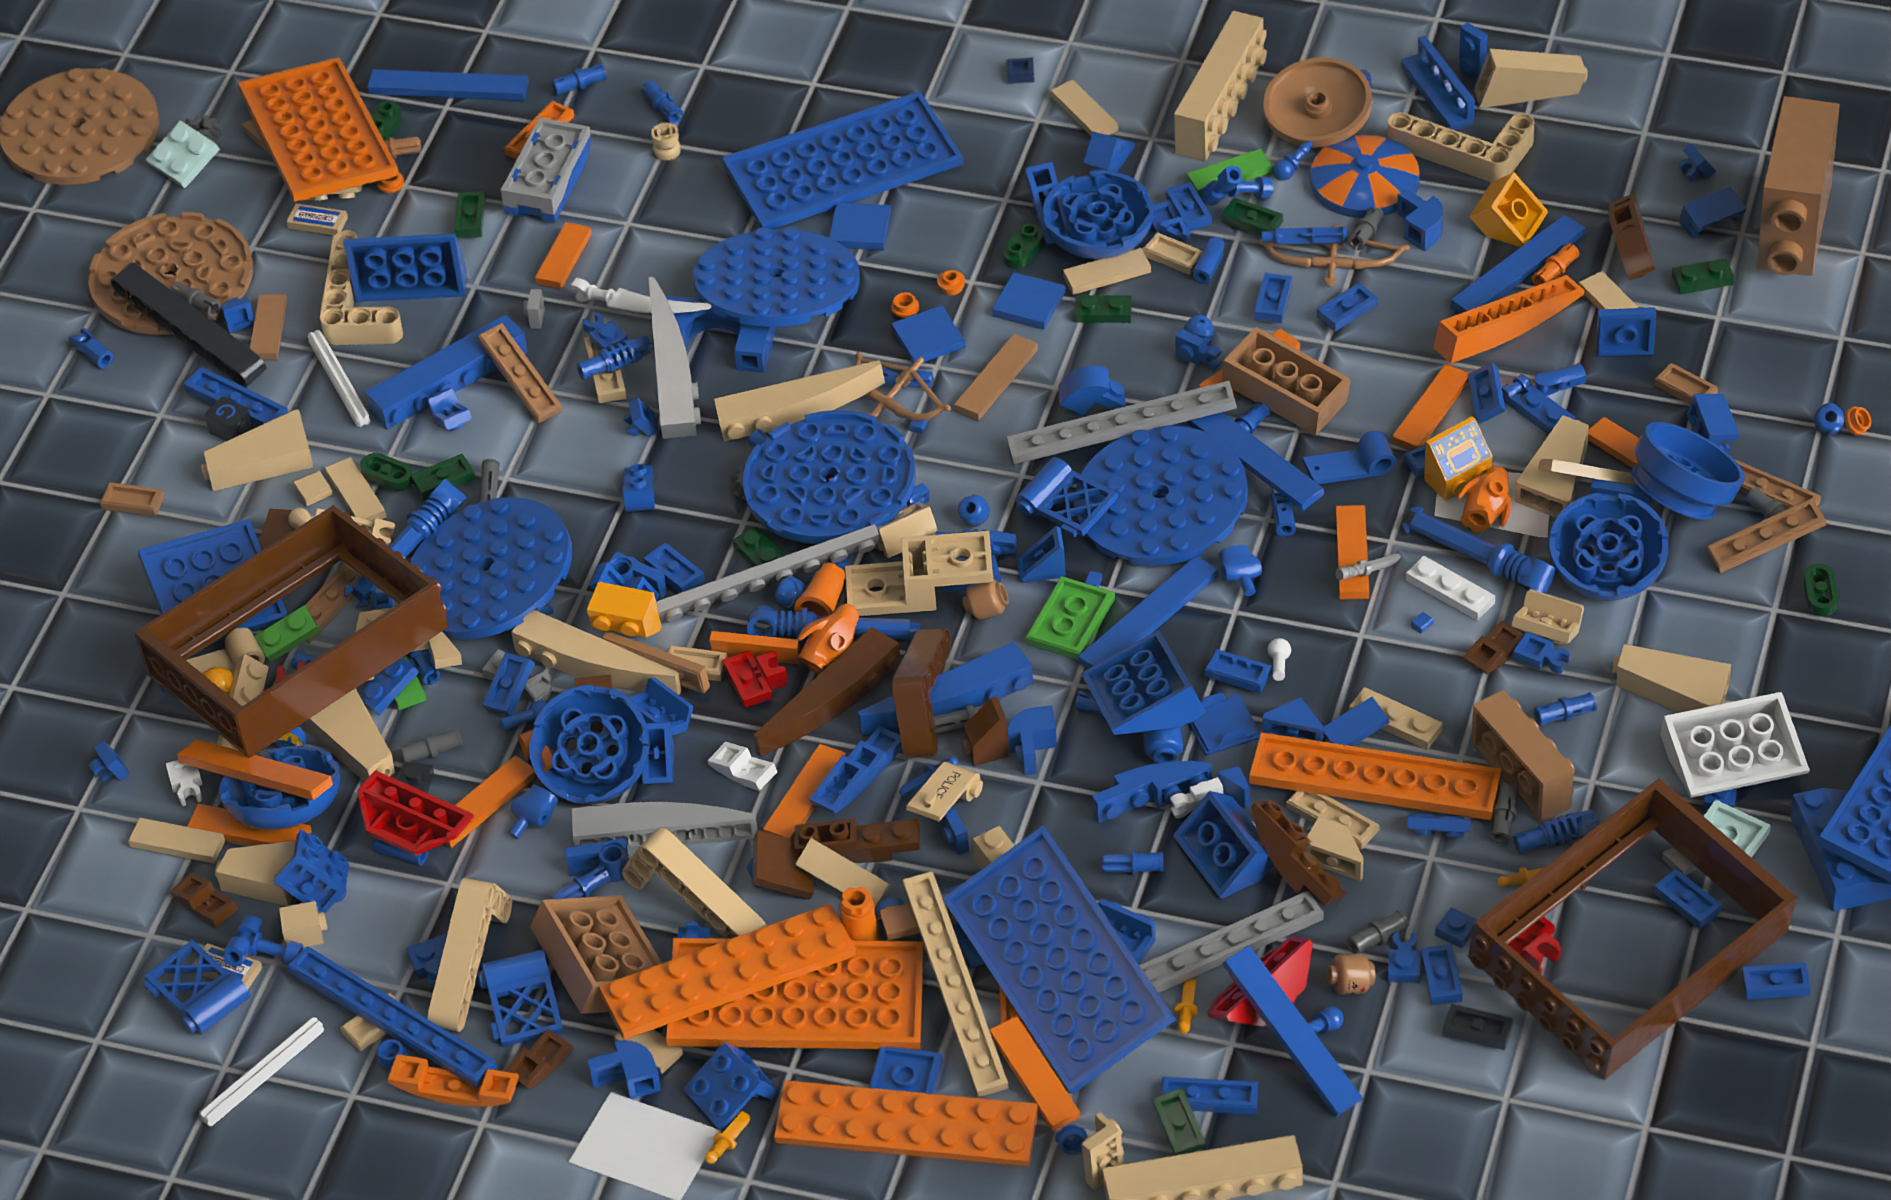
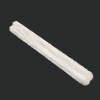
M316 330L314 333L310 332L308 334L309 343L356 426L368 425L370 422L369 414L324 335L319 330Z
M315 1017L310 1018L203 1108L199 1113L202 1121L208 1126L215 1124L324 1031L322 1023Z

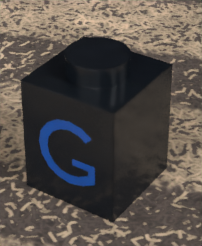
M223 396L205 413L209 433L224 441H229L253 429L249 409Z

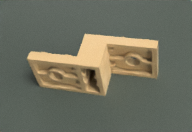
M989 531L901 538L903 561L845 566L847 603L853 605L858 610L859 616L936 610L935 587L993 582ZM959 556L968 557L965 561L955 560ZM876 586L883 588L877 592L870 591L872 587Z

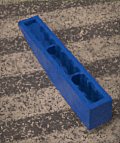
M1011 642L940 674L930 693L933 716L966 709L967 705H972L973 707L981 706L990 698L996 696L999 701L1007 695L1025 689L1033 684L1031 662L1017 644ZM894 696L857 712L861 735L873 734L878 726L892 732L899 730Z

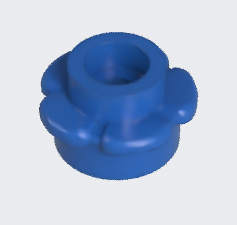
M394 1039L385 1040L378 1047L376 1053L377 1063L383 1068H392L396 1055L407 1056V1051L399 1041Z
M1069 1124L1057 1131L1055 1141L1064 1153L1076 1154L1082 1151V1143L1085 1141L1087 1133L1083 1127L1078 1128L1075 1124Z

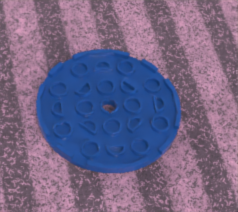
M762 227L756 231L727 238L705 251L696 262L693 271L695 294L700 302L704 301L712 305V308L709 309L711 312L723 318L728 317V315L739 318L741 324L762 327H784L811 322V317L820 314L827 317L842 309V303L847 299L852 300L860 283L858 262L845 246L826 236L801 231L795 227H787L785 229Z
M822 411L804 415V420L791 425L786 422L768 433L769 438L761 445H756L747 459L743 472V489L751 513L771 532L801 543L820 544L874 524L876 527L887 524L904 508L910 499L916 480L913 452L904 441V436L892 425L888 424L886 426L877 422L872 415L854 411ZM828 474L836 475L835 477L830 478L829 482H827L825 479L826 475Z
M1168 425L1150 430H1137L1133 434L1123 436L1104 447L1090 460L1081 475L1116 491L1119 497L1084 536L1089 538L1096 545V549L1113 559L1119 557L1130 560V563L1133 565H1171L1204 554L1203 549L1215 542L1220 544L1235 529L1234 524L1239 516L1244 514L1247 505L1248 484L1243 464L1238 455L1218 437L1190 427ZM1077 483L1075 492L1084 490V486ZM1159 490H1162L1164 493H1167V495L1163 498L1154 497L1156 494L1160 493ZM1103 495L1089 497L1090 504L1102 502L1106 497ZM1086 499L1074 500L1075 508L1085 506ZM1088 513L1077 515L1080 525L1087 519Z
M499 497L469 505L464 510L446 519L436 527L435 533H431L429 537L423 540L411 558L410 563L412 565L416 564L429 578H435L441 586L442 591L440 595L447 609V614L445 615L449 626L442 632L447 635H453L454 639H479L502 633L523 623L524 616L535 608L540 611L556 594L554 589L560 580H565L570 569L572 542L561 518L545 504L526 498ZM490 562L492 565L490 566L489 570L483 571L487 566H489L488 563Z

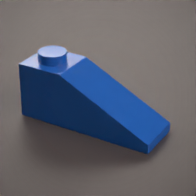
M1049 162L1026 168L1025 174L1031 201L1039 225L1043 230V237L1047 246L1056 243L1052 240L1045 227L1043 206L1049 192L1058 184L1053 163ZM1059 191L1056 198L1061 219L1066 232L1064 236L1068 237L1066 231V217L1064 216L1063 212V199L1061 192ZM1052 210L1053 220L1057 221L1058 213Z

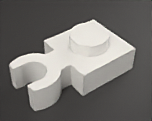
M179 760L166 763L173 793L178 792L180 804L183 807L186 806L185 799L189 795L196 796L197 801L202 802L199 786L203 784L199 769L179 763Z
M1219 778L1202 781L1197 785L1191 786L1190 793L1188 794L1178 793L1170 797L1174 805L1171 807V811L1175 818H1182L1194 810L1209 791L1223 794V785Z

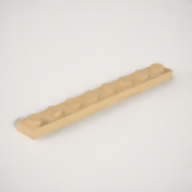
M933 871L903 879L907 898L977 1097L1008 1089L1004 1070Z

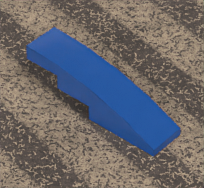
M878 726L867 742L861 740L848 757L841 756L809 798L810 803L833 814L842 810L880 775L902 749L900 735Z

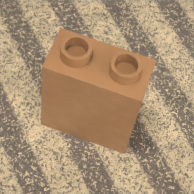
M1786 96L1783 98L1764 184L1757 269L1772 270L1781 275L1800 274L1813 276L1832 183L1839 103Z

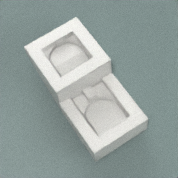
M724 742L708 759L709 766L722 775L757 791H760L777 773L774 763L751 757L747 747L729 742Z

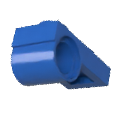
M634 464L624 468L623 496L626 512L655 510L653 465Z
M618 551L613 555L609 564L625 581L643 576L659 593L660 597L658 600H661L667 594L665 576L660 570L654 567L651 568L634 557L626 556Z
M626 838L565 848L570 877L587 874L602 864L605 868L603 872L607 870L611 878L610 882L624 880L622 870L629 861Z

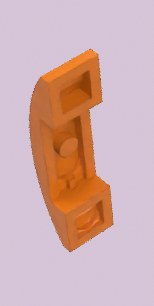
M397 1054L387 1080L389 1084L403 1091L429 1100L460 1106L487 1107L510 1103L519 1076L517 1073L487 1069L482 1084L475 1088L446 1069L429 1067L427 1059Z

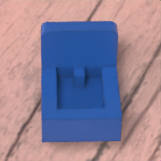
M447 388L427 398L435 423L447 431L458 430L465 425V422L472 419L469 409L458 403L452 388Z

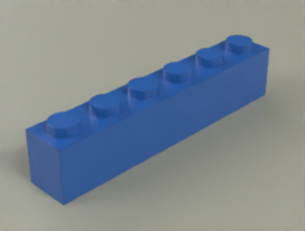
M507 315L498 318L365 391L369 411L387 430L428 408V397L447 388H452L454 392H457L498 369L479 343V334L502 323L525 354L527 353L524 332Z

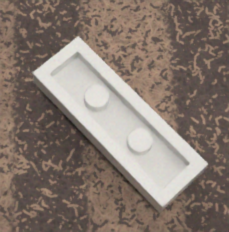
M1423 556L1406 572L1407 582L1476 621L1495 604V595L1426 556Z

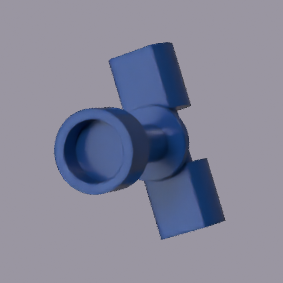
M1228 166L1217 176L1218 180L1211 181L1202 189L1203 202L1207 205H1216L1227 196L1226 194L1230 197H1236L1238 192L1254 193L1258 199H1269L1273 193V181L1270 177H1257L1255 182L1242 181L1241 169L1236 166Z
M245 916L238 927L237 936L232 937L225 948L224 962L238 967L243 964L248 953L256 957L259 951L284 958L283 964L288 966L303 951V944L289 941L288 945L285 946L262 940L261 930L263 921L255 916Z

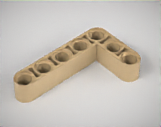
M1399 112L1388 117L1387 138L1402 144L1415 156L1493 182L1512 173L1534 143V119L1532 116L1524 113L1514 115L1494 142L1489 143Z
M348 230L338 232L332 240L320 312V322L326 341L331 345L394 344L399 342L403 337V329L397 309L393 307H353L355 295L344 239L357 238V235Z
M663 827L657 828L637 848L622 870L624 879L637 890L643 889L658 875L724 939H732L767 926L757 913L681 841Z
M463 878L460 883L428 1012V1020L443 1029L462 1031L466 1022L490 921L507 923L510 918L512 898L495 883Z

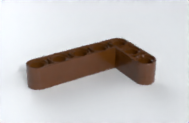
M948 628L917 630L893 678V696L905 758L933 757L937 755L938 741L930 693L951 651V638Z

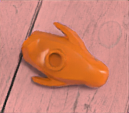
M1497 465L1492 466L1487 470L1486 474L1467 482L1457 495L1458 500L1465 494H1468L1460 521L1465 527H1470L1471 531L1477 533L1484 532L1493 524L1498 515H1501L1500 526L1504 527L1511 510V499L1508 483L1509 474L1504 468Z
M845 603L838 607L833 614L807 624L798 636V640L801 641L810 634L801 653L797 656L798 660L815 673L820 674L853 644L855 627L859 619L858 610L853 605Z

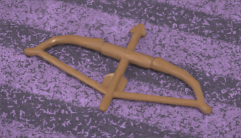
M1334 223L1332 227H1339V225ZM1262 239L1258 240V244L1265 246L1274 259L1285 264L1305 268L1311 266L1328 267L1327 278L1323 279L1328 287H1333L1338 281L1337 278H1334L1335 268H1354L1355 270L1382 267L1393 263L1402 252L1410 250L1408 244L1395 246L1368 240L1365 245L1395 252L1389 257L1375 260L1336 257L1337 249L1341 248L1343 243H1325V247L1330 249L1329 257H1293L1276 252L1272 246L1279 245L1273 242H1262Z
M859 352L855 354L857 358L855 366L876 361L863 358ZM919 357L911 367L881 362L883 368L902 371L896 378V384L887 395L877 390H872L864 395L865 398L879 403L870 414L875 418L884 408H887L894 412L897 417L907 418L912 421H925L943 411L951 410V406L942 404L916 372L924 362L922 357ZM915 378L937 408L927 413L915 414L894 401L893 397L902 387H907Z

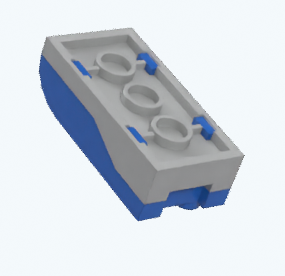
M544 118L538 119L501 188L505 214L516 216L532 214L540 216L543 221L553 223L557 221L587 162L591 145L589 126Z

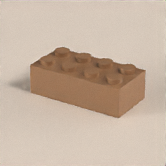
M1257 327L1224 359L1222 382L1230 381L1233 390L1255 402L1260 401L1261 404L1264 403L1269 410L1314 435H1317L1348 402L1350 378Z
M1501 690L1473 704L1472 745L1491 767L1502 768L1501 778L1505 783H1511L1518 787V798L1540 823L1572 808V794L1574 792L1573 775L1575 773L1572 762L1560 754L1552 739L1544 736L1535 720L1528 718L1522 711L1518 701L1514 698L1511 699L1504 690Z

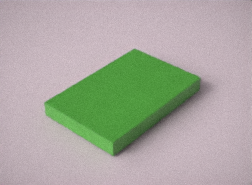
M1061 576L1026 635V645L1078 660V656L1088 648L1113 604L1115 592Z

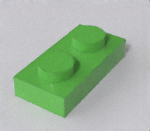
M304 605L255 635V638L268 660L272 662L321 631Z

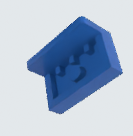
M652 677L648 679L645 692L628 697L640 710L646 723L670 722L672 736L687 731L693 705L657 678Z
M1100 899L1098 905L1139 964L1156 941L1155 922L1146 915L1137 914L1123 908L1118 903Z

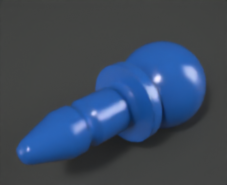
M1307 141L1301 144L1299 149H1296L1291 156L1285 154L1284 159L1278 160L1272 168L1274 177L1282 181L1290 179L1294 174V170L1299 168L1298 162L1310 151L1313 143Z
M1327 1006L1314 1014L1312 1021L1308 1022L1314 1033L1326 1034L1329 1031L1339 1029L1343 1024L1344 1018L1339 1008Z

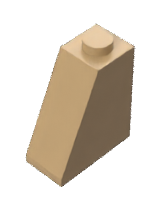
M296 841L228 849L223 859L217 862L215 868V876L218 879L220 890L288 906L293 895L273 881L274 876L293 856Z

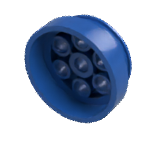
M1652 422L1648 424L1634 447L1638 464L1633 466L1631 475L1636 484L1647 495L1663 506L1691 518H1712L1716 513V507L1728 505L1734 500L1745 481L1743 470L1728 453L1701 435L1674 424L1665 422Z

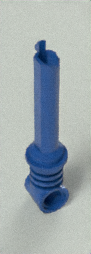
M444 479L418 510L411 511L407 515L405 530L391 543L389 548L393 551H399L406 558L421 541L429 537L431 533L436 532L437 526L450 518L467 499V496L447 479ZM361 576L352 586L347 584L344 587V597L346 598L352 593L360 600L356 606L357 608L367 607L369 604L367 599L377 587Z
M1420 506L1410 509L1412 513H1415V516L1410 525L1403 522L1402 525L1406 533L1417 532L1486 564L1489 571H1491V575L1495 578L1504 577L1518 583L1527 590L1533 589L1546 594L1557 574V569L1540 559L1530 558L1515 551L1513 545L1509 543L1494 546L1422 513L1424 509Z
M757 606L749 614L747 633L748 635L768 637L780 636V638L787 636V639H792V636H794L798 640L801 630L807 624L824 618V616H817L813 611H807V607L796 611V614H793L792 611H788V614H785V610H781V614H778V610H773L768 606ZM859 618L855 627L854 638H860L873 627L891 639H910V637L915 636L917 630H920L921 624L910 622V619ZM764 620L770 626L762 629L757 627L755 622ZM810 634L800 642L805 644Z

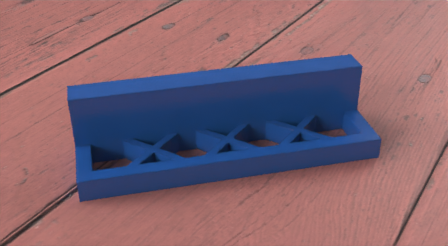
M1426 35L1419 37L1418 54L1401 59L1402 70L1446 128L1457 131L1474 125L1475 100Z

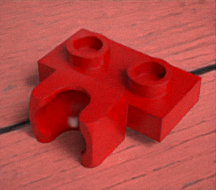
M751 651L722 660L723 668L744 708L771 700V691L787 685L786 669L784 666L778 665L776 651L756 656V661Z
M1542 917L1508 944L1540 974H1542L1541 964L1543 957L1556 962L1561 954L1559 942L1551 936L1555 933V925L1545 917Z

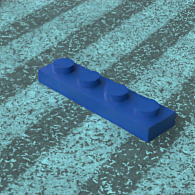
M200 367L183 384L185 392L212 405L223 396L248 408L252 424L258 427L289 413L287 407L203 367Z

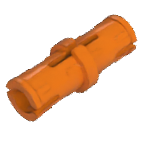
M1566 243L1557 254L1546 259V264L1532 276L1534 285L1538 286L1553 280L1557 276H1562L1566 272L1565 268L1579 256L1577 247L1575 245L1571 246V243Z

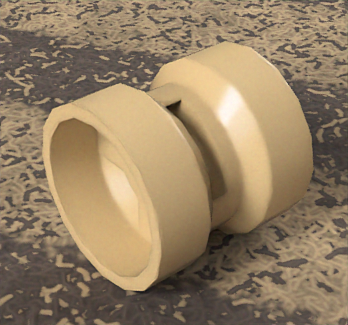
M671 123L657 124L651 131L655 157L664 161L675 159L680 154L677 127Z

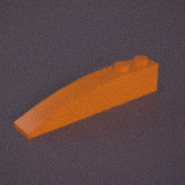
M1565 275L1439 321L1433 348L1451 364L1490 350L1548 320L1583 296L1585 290Z

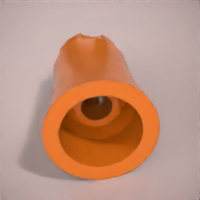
M824 563L822 568L815 572L810 584L795 602V613L803 607H807V611H813L817 616L827 617L833 614L844 588V581L846 579L844 570L837 567L834 563Z
M850 887L846 889L842 894L840 914L841 922L852 941H881L882 932L876 919L874 902L870 892L863 887Z

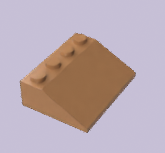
M621 895L542 900L530 926L580 1014L608 1012L600 995L599 986L662 964Z

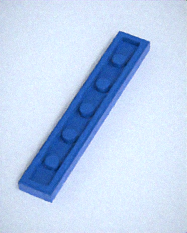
M373 69L367 88L369 94L524 101L529 80L528 76Z
M1563 215L1451 299V307L1463 313L1499 300L1546 264L1545 260L1557 254L1566 243H1571L1572 245L1585 235V227L1568 216Z
M1223 412L1187 421V424L1194 429L1205 431L1224 441L1238 455L1245 468L1302 511L1324 495L1323 487Z
M1200 557L1192 558L1078 656L1079 664L1089 669L1152 634L1217 578L1218 569Z
M1250 945L1227 958L1222 964L1335 1118L1360 1103L1363 1099L1361 1094Z

